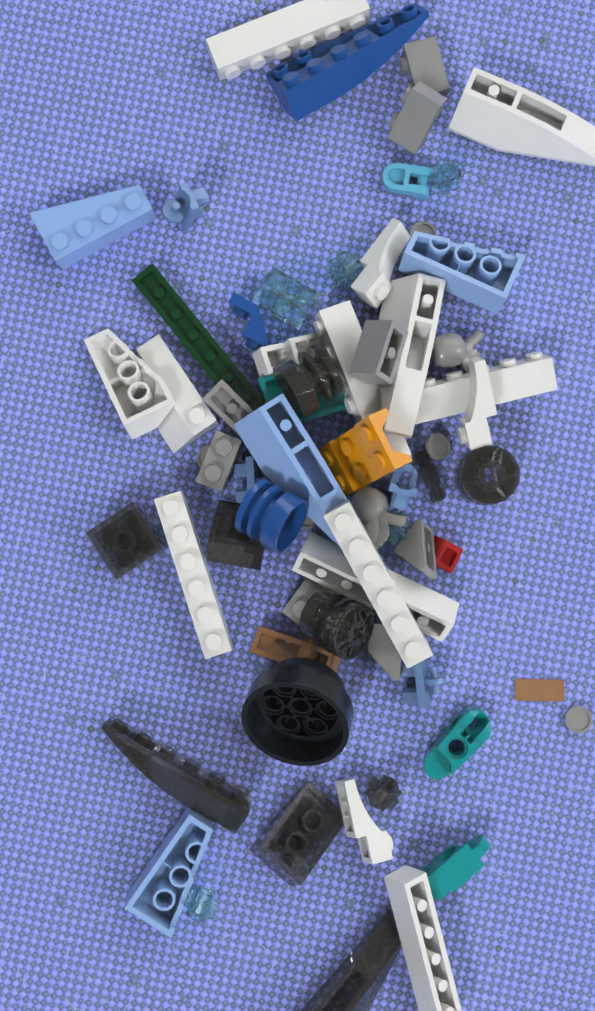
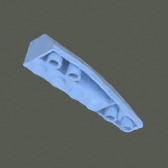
M282 393L233 426L263 474L275 485L282 487L284 494L290 492L306 500L308 503L307 516L339 546L323 515L348 500L314 442Z

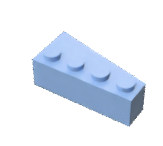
M140 185L29 213L55 262L62 270L157 219Z
M414 231L404 251L398 270L408 275L422 273L445 279L444 291L498 315L526 255L516 253L513 256L504 254L501 249L491 248L490 251L476 248L473 243H453L450 241V238Z
M189 803L126 894L124 909L172 938L178 917L184 907L186 896L192 886L196 870L213 831L212 817Z

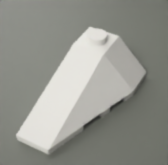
M108 328L84 339L116 411L131 439L133 440L156 429L176 404L164 379L153 372L141 358L139 359Z
M159 334L136 349L138 358H141L153 372L164 379L176 403L158 426V431L174 454L219 425Z

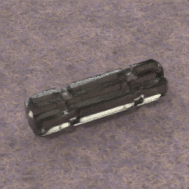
M427 450L417 452L415 459L417 464L421 466L420 472L426 488L430 490L428 494L431 501L435 503L444 500L446 495L444 489L440 488L439 484H441L435 465L430 461L432 457L428 454Z

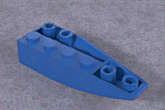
M409 4L401 10L310 50L299 52L296 58L287 63L276 65L271 72L266 74L267 81L286 113L297 122L344 95L368 78L413 36L427 20L429 12L417 4Z

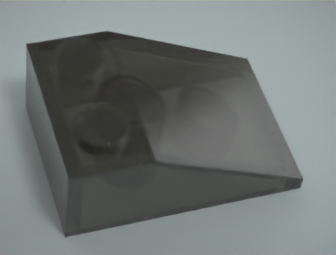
M306 781L264 828L249 850L289 886H301L344 825L341 809L311 782Z

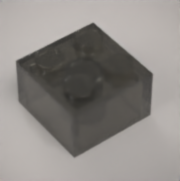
M135 502L130 503L86 532L116 580L124 578L167 549L139 504Z

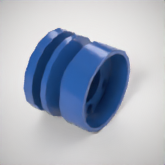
M261 479L249 489L243 498L236 514L235 528L242 534H247L251 539L260 537L259 540L263 546L276 553H282L293 543L299 534L307 516L308 503L293 493L287 492L284 494L282 487L273 485V482L267 479Z

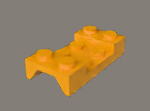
M387 408L367 416L355 424V427L318 449L345 496L413 461L410 455L393 451L382 430L389 414Z

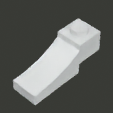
M391 219L362 257L360 262L364 269L350 286L362 302L376 309L393 289L390 280L395 263L404 246L411 238L401 221L397 219Z
M316 333L290 338L283 343L261 347L252 354L260 378L326 358L324 354V341L322 336L318 337Z
M479 356L468 359L470 370L469 402L465 416L459 419L460 427L457 428L460 443H464L470 450L493 444L487 417L497 415L486 361Z
M345 778L336 780L335 783L346 836L358 838L362 861L373 865L393 859L392 838L387 833V830L379 829L368 815L360 799L355 779Z

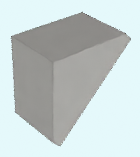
M418 519L413 523L393 552L430 579H437L433 529L422 519Z

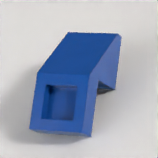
M233 292L228 301L230 308L233 309L232 314L242 320H246L247 317L250 318L242 333L243 340L246 341L245 345L254 351L261 347L269 346L258 305Z

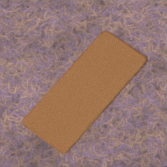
M515 679V700L563 702L564 680Z

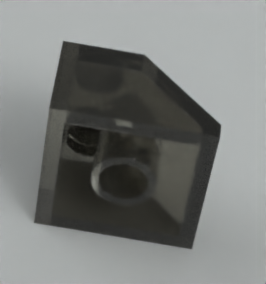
M219 500L208 538L206 560L261 570L265 546L261 544L260 537L251 539L247 534H242L235 528V518L240 503Z

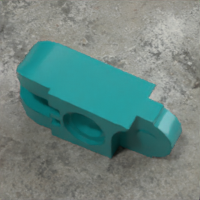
M475 707L463 709L433 742L434 745L423 756V769L430 778L441 779L446 778L449 774L452 775L488 740L491 735L492 726L489 718L482 710ZM475 719L477 721L476 728H469L468 725ZM452 740H461L459 750L455 752L449 751L448 746Z
M478 835L461 846L454 842L421 869V871L427 874L433 900H439L451 891L454 893L485 866L480 858L486 854L491 845L484 835Z

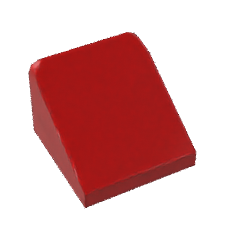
M434 535L436 567L452 574L463 549Z

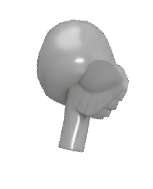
M479 329L465 340L455 332L441 334L434 339L430 359L433 364L439 367L452 368L459 365L465 373H469L468 359L478 356L482 357L481 353L473 349V347L485 336Z
M364 486L353 495L351 504L360 520L367 524L365 529L377 550L383 546V543L389 537V524L406 527L407 516L387 512L389 509V499L381 491Z

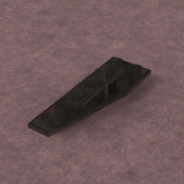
M108 719L104 722L102 729L116 747L141 773L160 789L191 810L234 833L237 832L251 809L253 797L249 795L250 792L246 788L238 784L232 786L226 783L225 778L219 773L204 771L197 761L191 758L182 759L176 755V750L167 745L160 747L152 742L153 739L149 735L140 731L135 733L129 730L128 724L120 719Z
M390 908L301 1011L370 1010L402 947L394 914Z

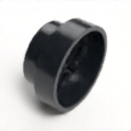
M304 657L285 659L259 674L250 686L241 712L245 733L258 749L278 761L297 766L319 765L336 758L344 750L348 742L354 717L351 699L345 691L344 684L339 675L326 664Z

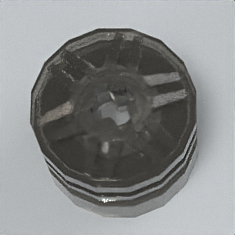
M315 343L308 346L307 353L305 351L298 353L300 367L292 359H287L273 368L274 378L281 392L295 413L302 419L307 418L320 409L317 396L329 404L333 401V396L339 398L345 393L343 381L335 364L326 352Z
M485 445L467 453L458 462L454 475V483L458 493L466 501L474 505L488 506L505 501L516 491L520 482V469L516 459L508 450L499 446ZM491 469L493 471L491 476L494 480L486 481L484 471Z
M321 589L310 597L301 612L299 621L300 634L306 642L343 660H351L358 656L367 646L374 628V614L371 608L364 603L357 602L332 589Z

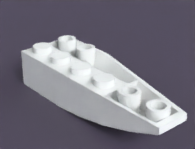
M476 67L473 68L448 127L449 131L496 151L595 167L594 125L534 92Z
M417 273L391 280L390 283L393 289L381 304L378 320H393L408 332L392 385H380L381 410L387 408L389 412L383 426V432L409 439L412 437L433 349L445 288V279Z

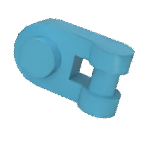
M392 163L384 169L382 184L389 192L426 199L429 195L427 183L431 179L432 169L410 164ZM410 177H415L417 184H409Z

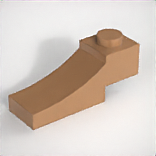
M261 626L258 627L250 649L251 653L276 662L295 657L314 659L326 664L336 673L342 656L336 652Z

